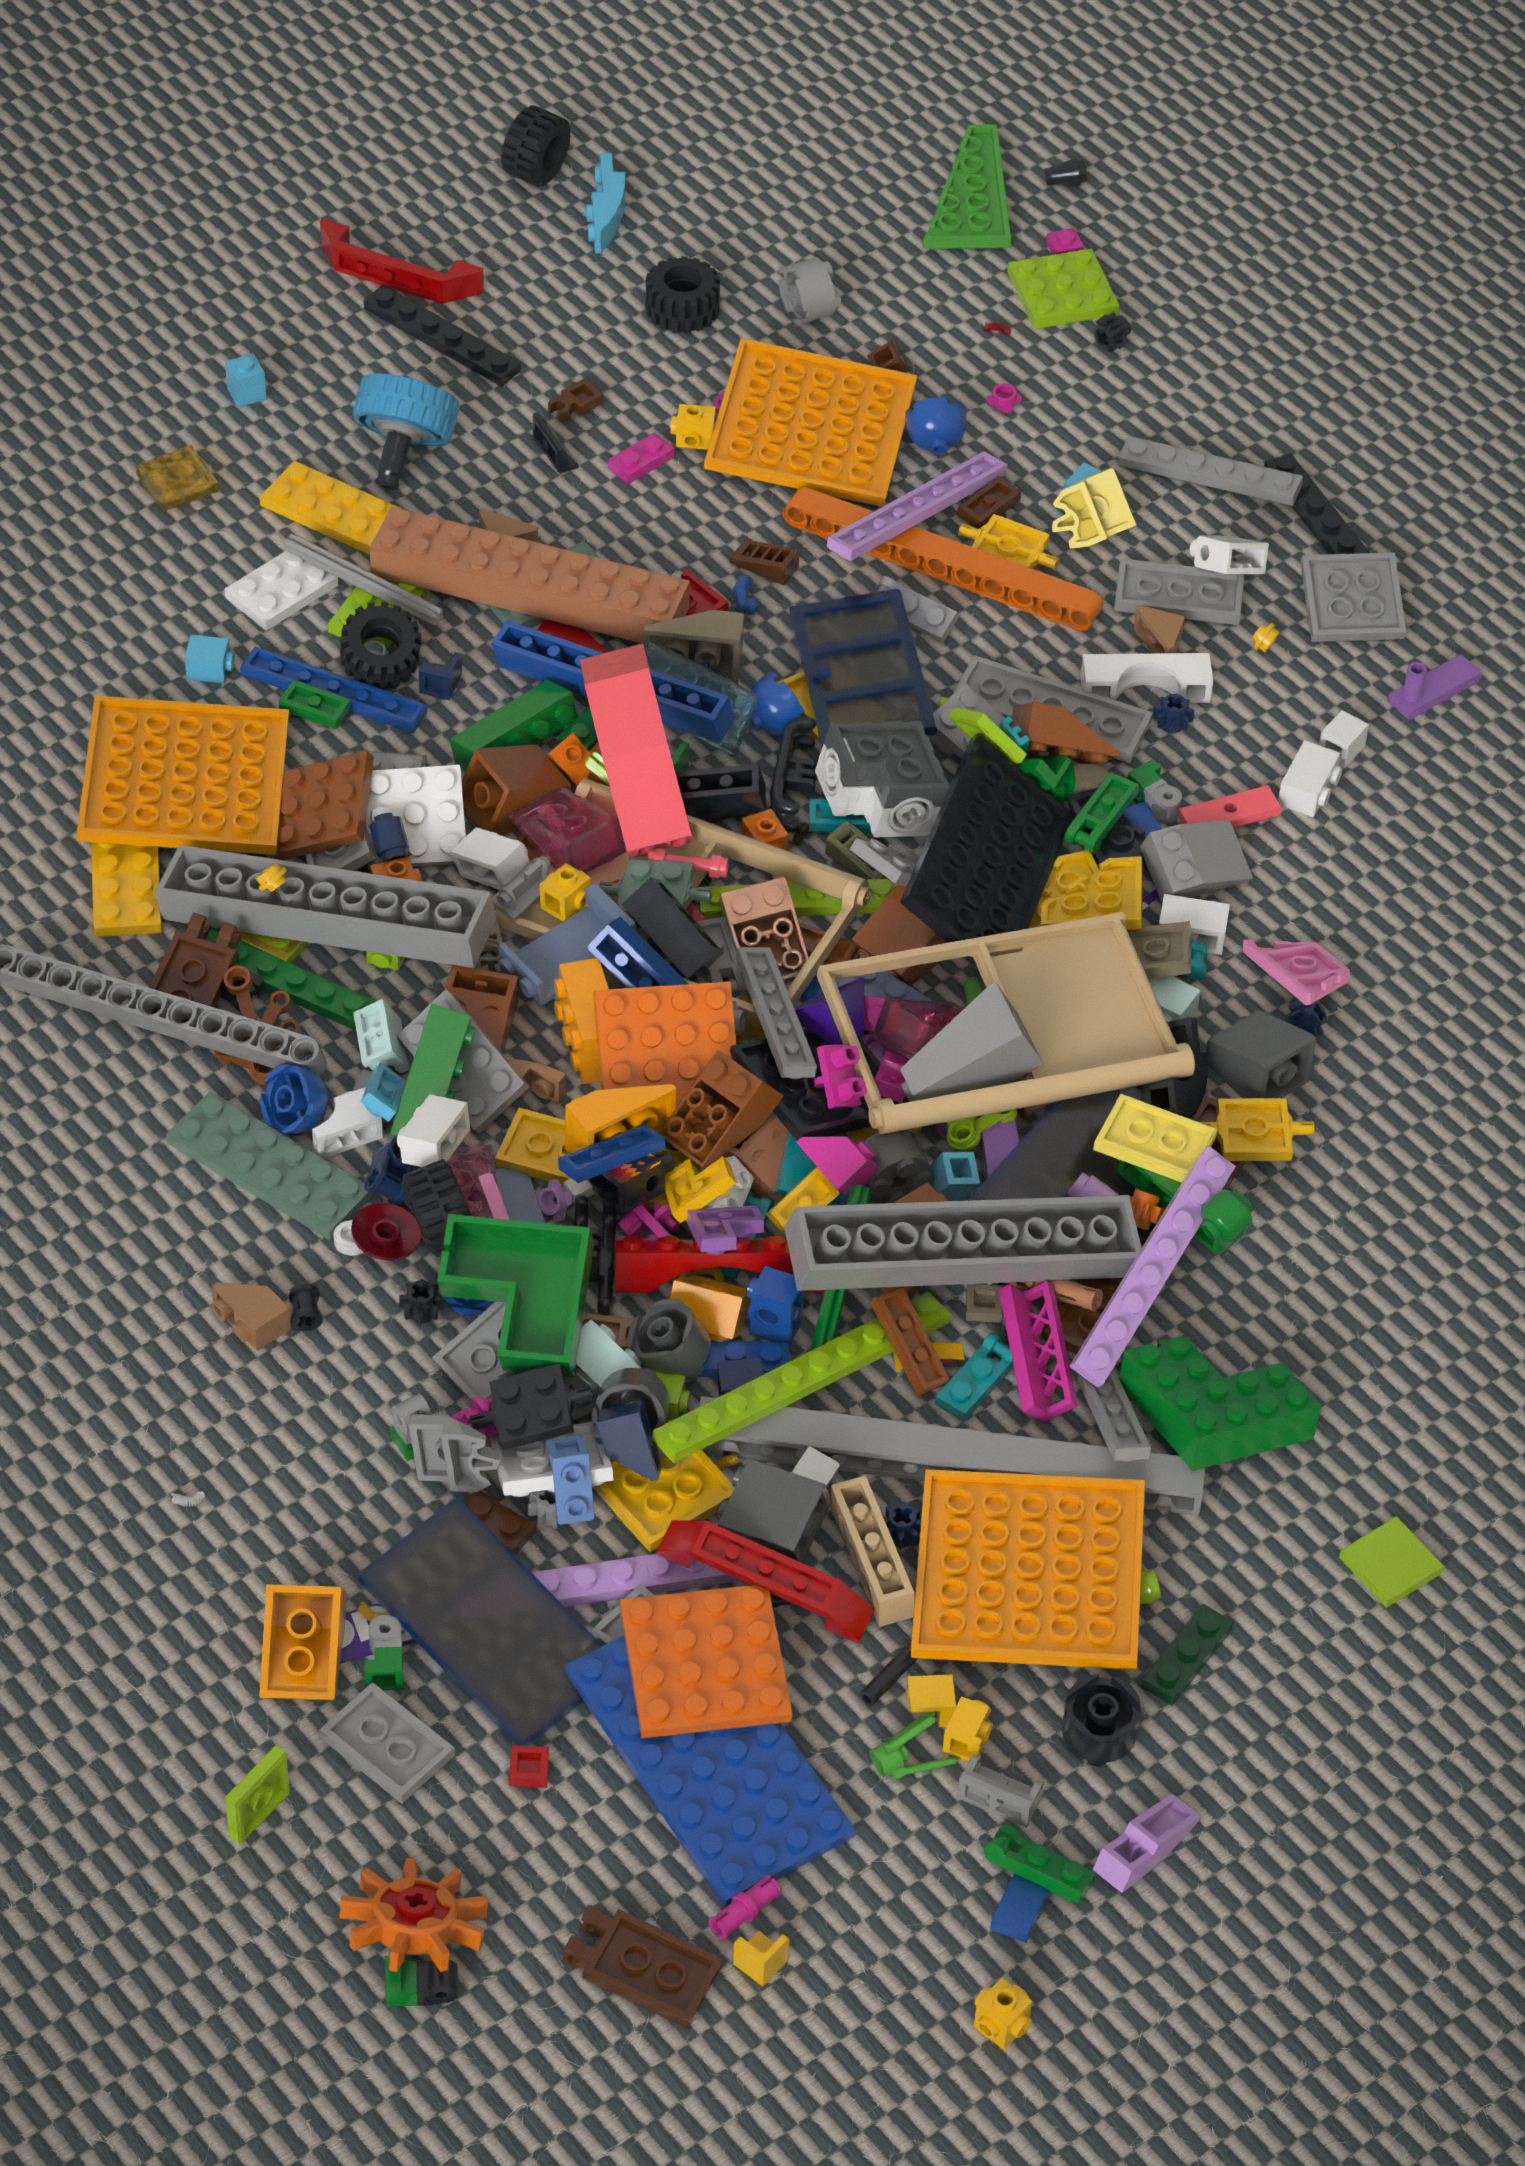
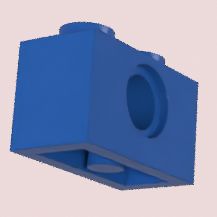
M764 1266L759 1278L753 1277L747 1291V1297L751 1298L746 1313V1319L750 1320L749 1335L770 1342L789 1343L790 1347L802 1323L804 1291H797L794 1275Z

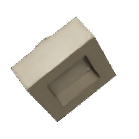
M967 1284L966 1321L1001 1323L1002 1305L999 1289L1002 1286Z

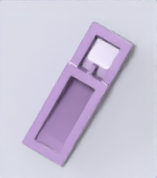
M1170 1794L1131 1820L1122 1835L1104 1846L1092 1870L1123 1893L1165 1858L1193 1829L1201 1816L1175 1795Z

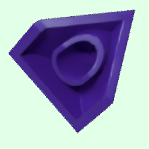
M864 977L838 987L858 1040L862 1039L864 1034ZM824 993L810 998L795 1008L802 1026L831 1045L843 1044Z

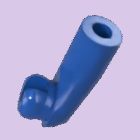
M741 575L733 588L737 611L754 615L757 611L756 605L758 601L755 598H748V593L753 584V580L749 575Z

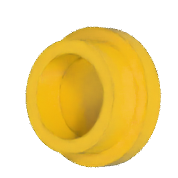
M1272 622L1268 626L1262 624L1252 637V640L1256 642L1253 647L1256 651L1261 649L1266 653L1279 636L1280 632L1275 629L1276 625Z
M277 862L270 865L255 878L260 884L258 886L259 890L263 891L267 888L272 892L286 881L283 875L287 872V869L284 866L281 868Z

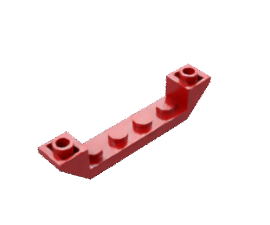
M324 218L320 221L321 245L335 271L385 285L389 288L440 304L480 295L484 291L482 267L456 260L447 274L351 245L349 226Z
M672 1520L656 1551L657 1555L689 1569L695 1559L748 1584L757 1585L769 1590L775 1596L825 1617L826 1630L859 1644L874 1613V1609L843 1581L708 1521Z

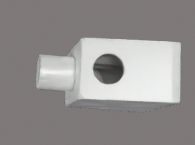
M1200 535L1191 543L1190 554L1192 557H1195L1194 564L1198 568L1222 574H1265L1269 543L1231 536ZM1232 551L1241 552L1239 560L1234 561L1231 559Z

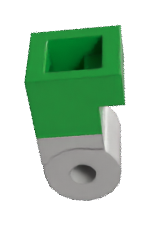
M1154 759L1128 772L1127 779L1139 784V793L1133 799L1137 804L1146 802L1154 817L1160 823H1172L1178 819L1182 794L1179 789L1168 785L1160 777L1161 766Z
M417 1394L392 1406L395 1421L394 1425L389 1427L390 1437L407 1461L414 1459L408 1424L411 1415H432L426 1400L421 1394Z
M379 1615L370 1622L368 1629L369 1646L371 1652L375 1655V1660H364L365 1688L373 1682L383 1691L403 1690L401 1624L392 1615Z

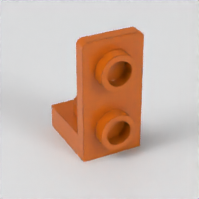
M574 733L570 734L547 754L553 764H557L576 788L584 778L608 786L585 766V762L591 753Z

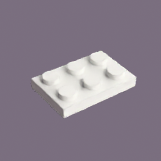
M285 551L225 588V598L267 631L337 587L338 577Z

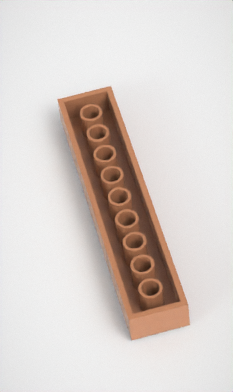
M391 506L369 548L370 572L381 578L643 644L645 625L684 617L689 609V580Z

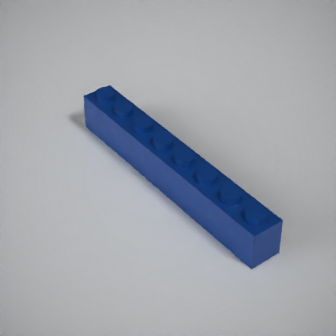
M506 620L491 643L498 667L541 682L549 680L584 697H587L580 660L604 654ZM650 669L662 723L720 743L735 720L729 696Z

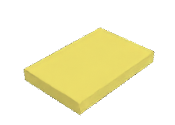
M1120 1094L1094 1142L1093 1150L1182 1183L1202 1149L1206 1146H1212L1217 1135V1129Z

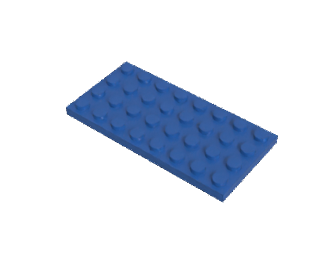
M624 1635L565 1665L566 1676L724 1907L732 1903V1897L737 1893H745L762 1880L765 1875H770L771 1880L773 1878L776 1880L855 1837L856 1829L781 1723L641 1738Z

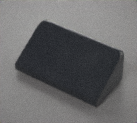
M538 412L533 413V437L557 472L562 474L577 469L579 464L556 431Z

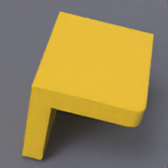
M953 1674L907 1676L906 1702L910 1704V1711H937L939 1727H947L956 1708Z
M759 1930L748 1942L739 1937L734 1942L733 1965L763 1987L788 1961L790 1939L782 1934L773 1942Z

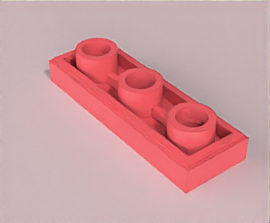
M1266 785L1179 808L1178 817L1182 824L1230 819L1232 827L1235 828L1279 816L1282 807L1270 787Z

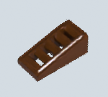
M744 540L730 557L729 563L785 585L799 567L800 551L790 547ZM747 551L750 552L749 556H743Z

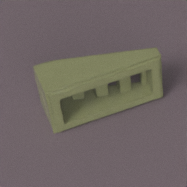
M845 821L828 835L825 849L827 856L866 880L886 878L878 870L872 871L870 864L866 861L862 862V858L849 850L856 838L870 842L851 823Z

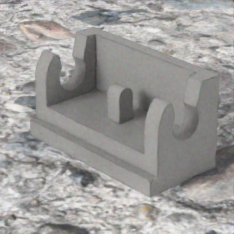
M973 1754L959 1778L957 1798L1027 1827L1044 1795V1789H1042L1044 1783L1036 1780L1033 1787L981 1766L982 1763L979 1762L981 1756Z

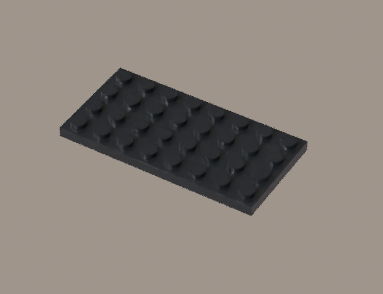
M978 732L970 739L900 903L947 943L1028 929L1064 841L1065 833L1074 815ZM966 956L965 958L978 969L974 958Z

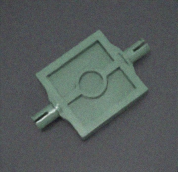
M628 859L625 874L619 883L601 881L599 885L608 896L619 897L617 905L625 913L628 911L623 907L622 903L650 877L660 879L685 909H687L691 901L711 902L712 888H696L692 886L695 872L693 862Z

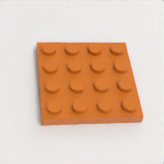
M730 982L606 989L593 992L602 1090L673 1084L676 1087L677 1108L717 1050L732 1058L730 1048L732 1045H736Z
M757 1585L620 1599L619 1608L641 1738L792 1721V1709L769 1590Z

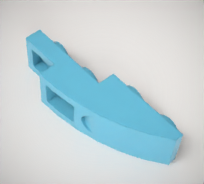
M612 153L600 154V166H594L595 183H600L601 185H596V192H592V204H586L587 222H592V224H588V242H594L595 254L602 253L613 240L621 225L624 214L625 172H613Z

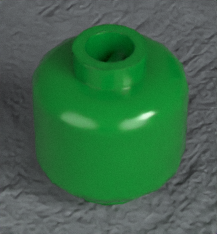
M1220 1190L1201 1207L1200 1215L1203 1223L1200 1226L1210 1239L1216 1240L1219 1238L1225 1242H1231L1251 1225L1253 1207L1249 1200L1238 1190H1233L1232 1192Z

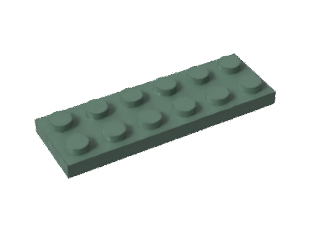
M211 1091L166 1133L167 1143L328 1240L334 1237V1230L340 1223L351 1220L373 1197V1192L366 1191L364 1188L365 1183Z

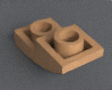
M507 1059L529 1085V1088L519 1098L523 1099L529 1091L557 1104H560L565 1098L566 1073L535 1062Z

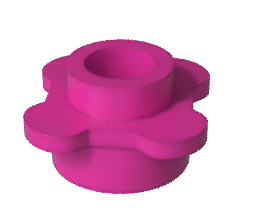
M1005 383L996 385L993 388L992 395L986 397L987 405L995 406L997 410L1003 413L1012 412L1013 406L1022 401V396L1017 393L1015 387Z

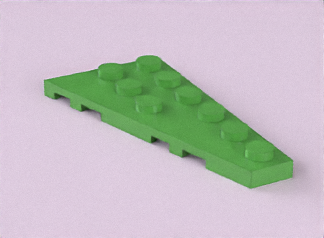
M997 124L968 125L957 159L955 158L951 174L948 175L937 203V210L930 221V228L923 239V249L1010 248L1011 234Z

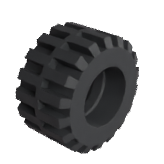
M530 105L524 108L516 116L506 134L501 155L503 170L507 174L536 187L546 185L558 173L566 158L571 138L569 122L565 118L538 106Z
M681 256V258L671 257L668 258V261L662 260L658 262V266H653L650 269V273H647L645 309L648 318H651L653 324L660 325V328L663 330H672L674 333L679 331L691 333L693 330L697 332L703 330V326L709 327L712 324V320L717 319L720 308V276H717L715 268H710V264L707 262H700V259L697 258L689 259L686 256Z
M371 602L367 603V609L364 610L360 606L355 609V616L350 614L347 617L346 625L343 624L339 653L341 665H345V673L348 677L354 675V680L364 682L370 686H379V689L386 690L389 684L394 689L399 687L400 680L406 682L410 679V674L415 672L419 662L421 633L418 632L419 626L417 622H411L412 615L408 611L401 613L400 606L395 604L391 608L388 607V602H381V606H375V603ZM384 637L391 640L398 649L388 655H376L369 652L363 646V643L370 638Z
M444 1159L403 1174V1186L411 1209L429 1251L436 1257L442 1255V1251H446L443 1243L448 1214L471 1216L456 1176L450 1164Z

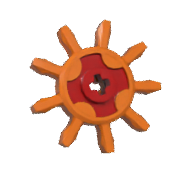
M406 1858L402 1879L390 1883L368 1868L361 1870L360 1890L371 1898L342 1895L339 1918L366 1921L364 1924L351 1928L349 1947L356 1951L380 1941L390 1949V1971H398L404 1962L406 1954H429L440 1972L448 1970L450 1951L446 1944L450 1941L476 1951H480L483 1947L484 1928L465 1921L486 1919L488 1898L487 1896L456 1899L454 1894L460 1890L461 1870L453 1869L436 1883L431 1880L418 1878V1868L415 1859Z

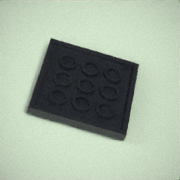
M803 1029V1032L817 1065L815 1077H801L799 1079L781 1078L766 1038L731 1046L730 1053L733 1060L783 1095L773 1113L796 1142L801 1137H830L871 1127L869 1108L864 1095L860 1097L861 1105L857 1107L828 1108L825 1088L815 1087L814 1079L822 1076L817 1048L831 1044L810 1030ZM860 1039L859 1043L872 1076L875 1079L881 1062L863 1040ZM905 1096L903 1103L910 1102L907 1096ZM893 1101L894 1105L901 1104L899 1102Z

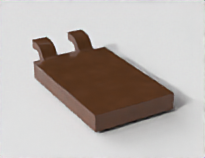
M193 912L185 934L175 931L149 988L215 1008L225 987L224 974L229 968L235 966L239 957L237 951L234 950L241 940V935L235 933L237 930L236 925L223 922L216 942L205 939L212 928L210 924H206V916ZM161 1008L153 1010L151 1014L158 1012ZM191 1017L185 1018L181 1023L189 1021Z
M588 1905L581 1919L584 1922L580 1927V1932L598 1938L591 1947L571 1935L564 1948L566 1954L562 1962L574 1968L584 1967L583 1979L688 2029L722 1967L723 1958L620 1909L617 1910L612 1918L596 1907Z

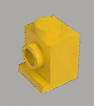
M961 1696L944 1731L942 1752L968 1762L973 1754L981 1755L982 1744H986L992 1730V1723L988 1722L991 1709L986 1703Z

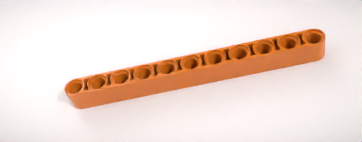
M801 487L784 507L782 514L789 525L828 539L830 535L874 511L810 488ZM915 526L866 552V554L1078 631H1087L1104 605L1101 596L1090 589Z

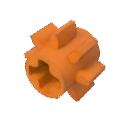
M1135 1189L1133 1197L1129 1195L1136 1226L1148 1230L1151 1222L1157 1224L1165 1211L1164 1208L1157 1206L1160 1197L1140 1189Z

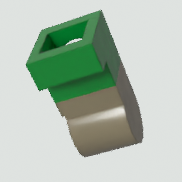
M1069 764L1055 789L1047 790V792L1063 805L1064 801H1068V796L1098 788L1109 773L1106 768L1098 764Z

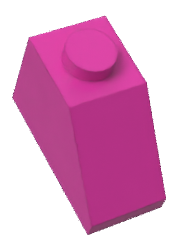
M801 1137L797 1141V1144L835 1188L849 1196L850 1189L856 1184L864 1186L879 1169V1166L873 1160L876 1156L875 1152L862 1140L857 1143L848 1137Z

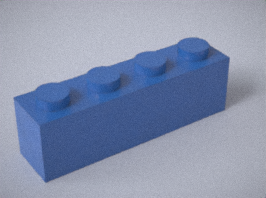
M621 917L609 923L586 947L627 988L688 984Z

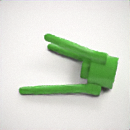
M935 1712L924 1713L889 1740L869 1751L871 1760L882 1777L892 1774L896 1781L909 1774L942 1768L958 1762L956 1757H950L904 1767V1762L909 1760V1755L903 1744L934 1724L936 1720L933 1717Z

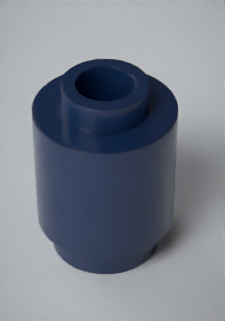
M392 812L374 817L375 822L370 824L369 828L378 857H381L383 862L409 857L407 850L410 846L401 817L394 816Z

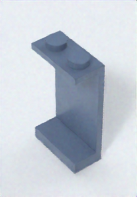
M596 883L584 889L587 907L514 953L504 942L498 945L500 955L498 964L502 972L518 976V985L527 998L533 997L540 1006L556 997L554 979L559 978V964L596 958L586 947L609 923L621 917L636 931L635 922Z

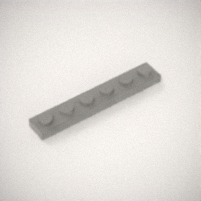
M1128 436L1118 457L1119 466L1291 506L1294 505L1303 485L1302 475Z
M738 947L736 961L781 1078L799 1079L801 1077H815L817 1065L771 948Z

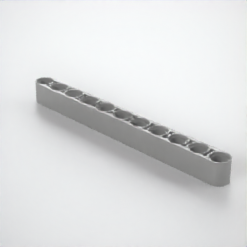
M0 945V984L6 987L267 1067L275 1068L283 1064L310 1068L319 1076L326 1069V1058L316 1040L310 1036L10 945ZM8 963H11V964H10L9 966H7L6 968H3L4 965H6V964H8ZM40 972L36 977H32L35 973ZM70 981L66 986H62L65 982ZM100 990L99 993L91 996L93 992ZM127 999H130L129 1002H127L126 1004L121 1005V1003H122L123 1001H125V1000H127ZM161 1008L158 1012L151 1014L153 1010ZM191 1017L189 1021L181 1023L185 1018ZM222 1026L218 1031L211 1033L214 1028ZM246 1036H252L249 1040L241 1042ZM282 1045L279 1050L272 1051L274 1047ZM314 1054L310 1059L302 1061L305 1056Z

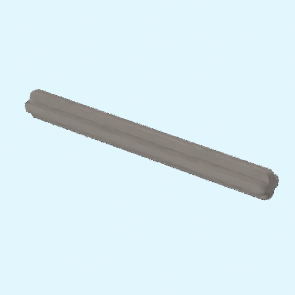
M290 534L284 542L286 551L392 605L400 606L402 610L408 611L410 614L432 625H437L443 618L442 608L296 534Z

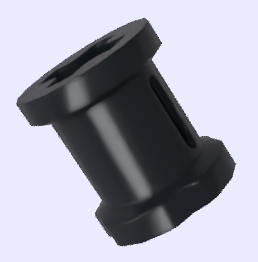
M298 1284L292 1287L288 1295L290 1303L293 1304L294 1311L291 1315V1325L301 1331H310L321 1326L323 1317L320 1310H318L317 1304L320 1297L319 1288L313 1284Z

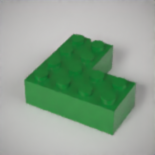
M448 1214L443 1243L446 1251H442L437 1279L442 1296L506 1303L497 1355L503 1371L523 1373L560 1363L564 1377L574 1378L594 1250L591 1229L589 1227Z
M1185 1335L1158 1341L1157 1347L1150 1343L1124 1350L1119 1380L1125 1393L1192 1471L1314 1439L1322 1405L1283 1362L1222 1377Z

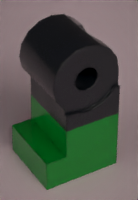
M385 1956L386 2007L427 2006L454 2001L459 1995L457 1963L449 1959L448 1970L440 1972L432 1960L404 1961L398 1971L394 1972L389 1970V1956Z

